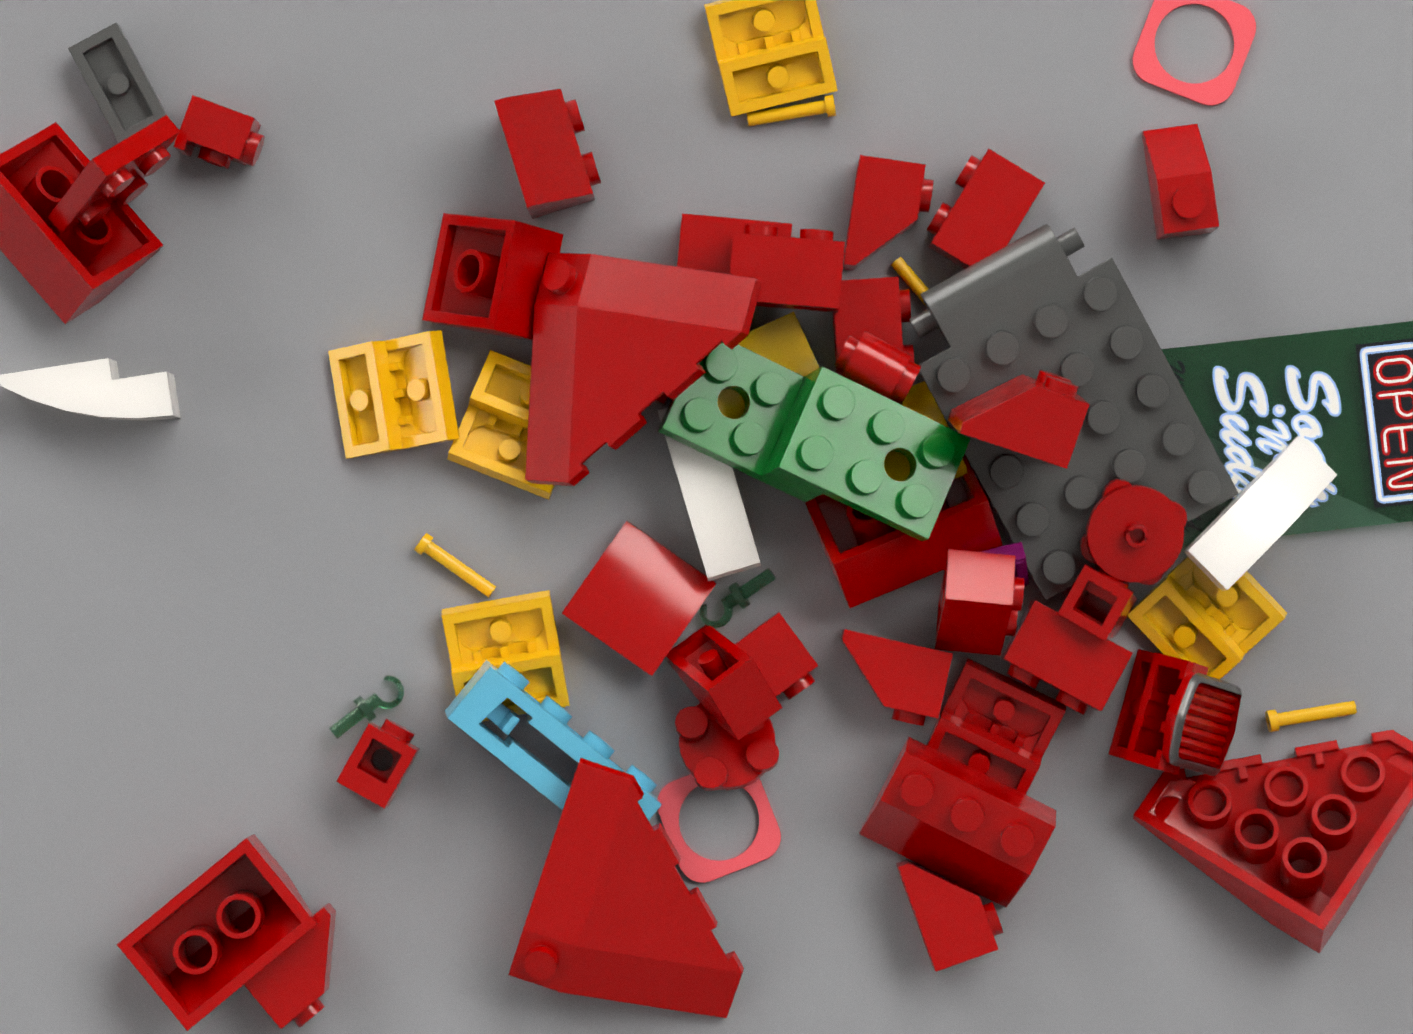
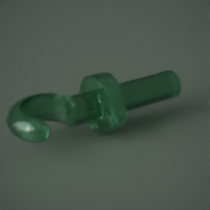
M767 568L741 587L737 582H734L728 586L731 593L721 599L724 606L723 616L717 621H710L707 616V604H703L700 608L702 621L705 625L712 626L713 628L725 626L733 616V608L738 604L742 609L750 605L748 598L776 579L775 575Z
M391 675L384 677V680L393 682L398 690L396 698L391 702L382 701L376 693L366 700L361 696L353 700L356 707L329 728L332 734L338 739L365 718L368 722L374 720L376 715L373 711L378 707L392 709L398 706L404 697V686L401 681Z

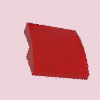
M626 521L569 601L562 614L653 676L717 582L714 580L708 581L707 575L635 525Z
M967 658L926 745L1026 795L1041 766L1042 757L1066 712V706L1045 694Z

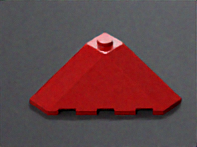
M548 253L534 305L525 480L534 484L575 486L590 473L587 466L583 463L607 443L609 447L617 450L647 424L646 419L641 413L664 393L670 399H676L706 373L703 367L698 364L721 343L733 349L748 336L762 283L755 278L596 254Z
M1394 730L1371 733V743L1339 749L1337 740L1295 747L1294 758L1263 763L1260 754L1226 760L1220 772L1214 776L1203 774L1186 778L1184 768L1179 770L1178 775L1163 772L1133 814V819L1270 924L1320 954L1355 901L1413 805V741Z
M580 758L508 975L560 993L727 1018L743 974L744 967L735 951L725 954L712 930L716 928L718 922L699 888L696 887L688 890L675 867L680 863L681 857L662 824L659 823L651 826L638 803L643 798L644 793L635 777L631 774Z

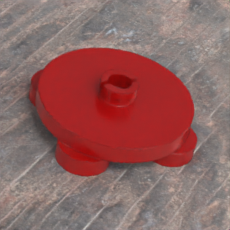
M1114 479L1106 484L1102 492V498L1095 505L1089 516L1086 534H1084L1080 541L1081 554L1087 561L1097 564L1105 573L1118 580L1139 582L1143 585L1155 584L1174 564L1181 552L1187 513L1178 502L1170 500L1154 488L1143 485H1131L1126 480Z
M701 703L696 706L683 708L676 716L675 726L679 734L682 760L687 770L695 778L697 785L703 790L715 791L718 789L735 790L744 788L757 781L765 772L772 770L779 761V749L776 745L775 731L770 718L760 730L747 734L738 741L716 723Z

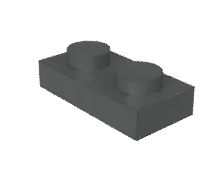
M114 23L68 48L118 143L167 115L118 23Z

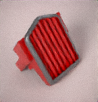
M1138 649L1108 755L1176 775L1179 774L1181 767L1214 776L1220 772L1235 735L1242 691L1238 685L1207 676L1208 667L1164 654Z

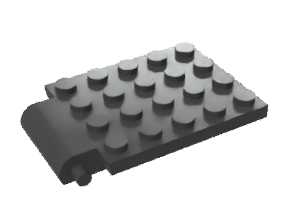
M1048 224L1041 226L921 293L920 295L928 309L909 319L919 338L939 328L949 347L920 363L919 365L922 367L919 372L947 424L954 431L957 430L948 421L951 409L1021 374L1036 379L1039 370L1071 380L1072 384L1079 386L1077 394L1090 404L1067 469L967 436L971 440L965 451V456L1013 544L1022 542L1027 560V569L1045 601L1073 586L1084 565H1088L1097 571L1100 570L1097 564L1087 561L1081 554L1080 541L1084 534H1086L1089 516L1095 505L1102 498L1104 487L1110 481L1123 479L1131 485L1148 486L1160 491L1170 500L1176 501L1183 506L1187 513V522L1239 494L1113 258L1111 257L1077 276L1067 256L1085 247L1081 237L1075 228L1056 237Z

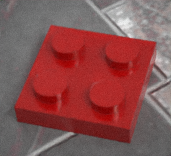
M165 115L94 157L49 214L48 219L63 234L79 223H82L86 228L92 226L109 212L112 207L110 204L117 200L122 205L128 204L147 188L148 183L144 178L156 172L170 159L171 154L167 151V148L181 131Z

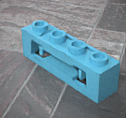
M486 660L445 710L447 718L562 810L571 784L509 735L520 719L513 710L507 708L502 703L506 698H509L526 712L525 718L530 725L579 763L580 758L625 772L609 759L615 750L591 730L582 737L567 725L573 716L549 696H546L540 703L524 689L530 682L505 661L499 668H496ZM487 717L508 737L503 740L484 725L482 721ZM632 764L625 773L633 775L641 787L644 795L638 803L647 819L650 820L662 805L652 793L657 784Z

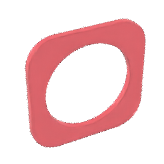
M1154 0L1133 53L1132 64L1134 71L1142 81L1207 106L1221 104L1231 96L1256 33L1255 18L1245 6L1230 0ZM1186 5H1202L1215 10L1226 20L1233 35L1234 49L1228 66L1216 78L1203 83H1186L1175 79L1163 69L1155 52V35L1159 24L1171 11Z
M691 774L669 782L660 791L658 800L662 805L658 809L659 816L666 833L681 857L679 863L681 871L686 877L695 882H710L764 861L774 855L779 848L781 842L780 828L760 778L743 788L749 793L757 806L759 826L756 837L743 853L727 860H711L698 855L686 844L681 835L679 813L687 795L698 787L695 778Z

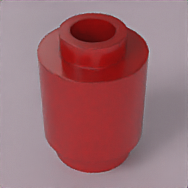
M864 331L860 340L849 336L834 364L844 370L841 376L901 405L922 367L910 361L911 354L867 331Z

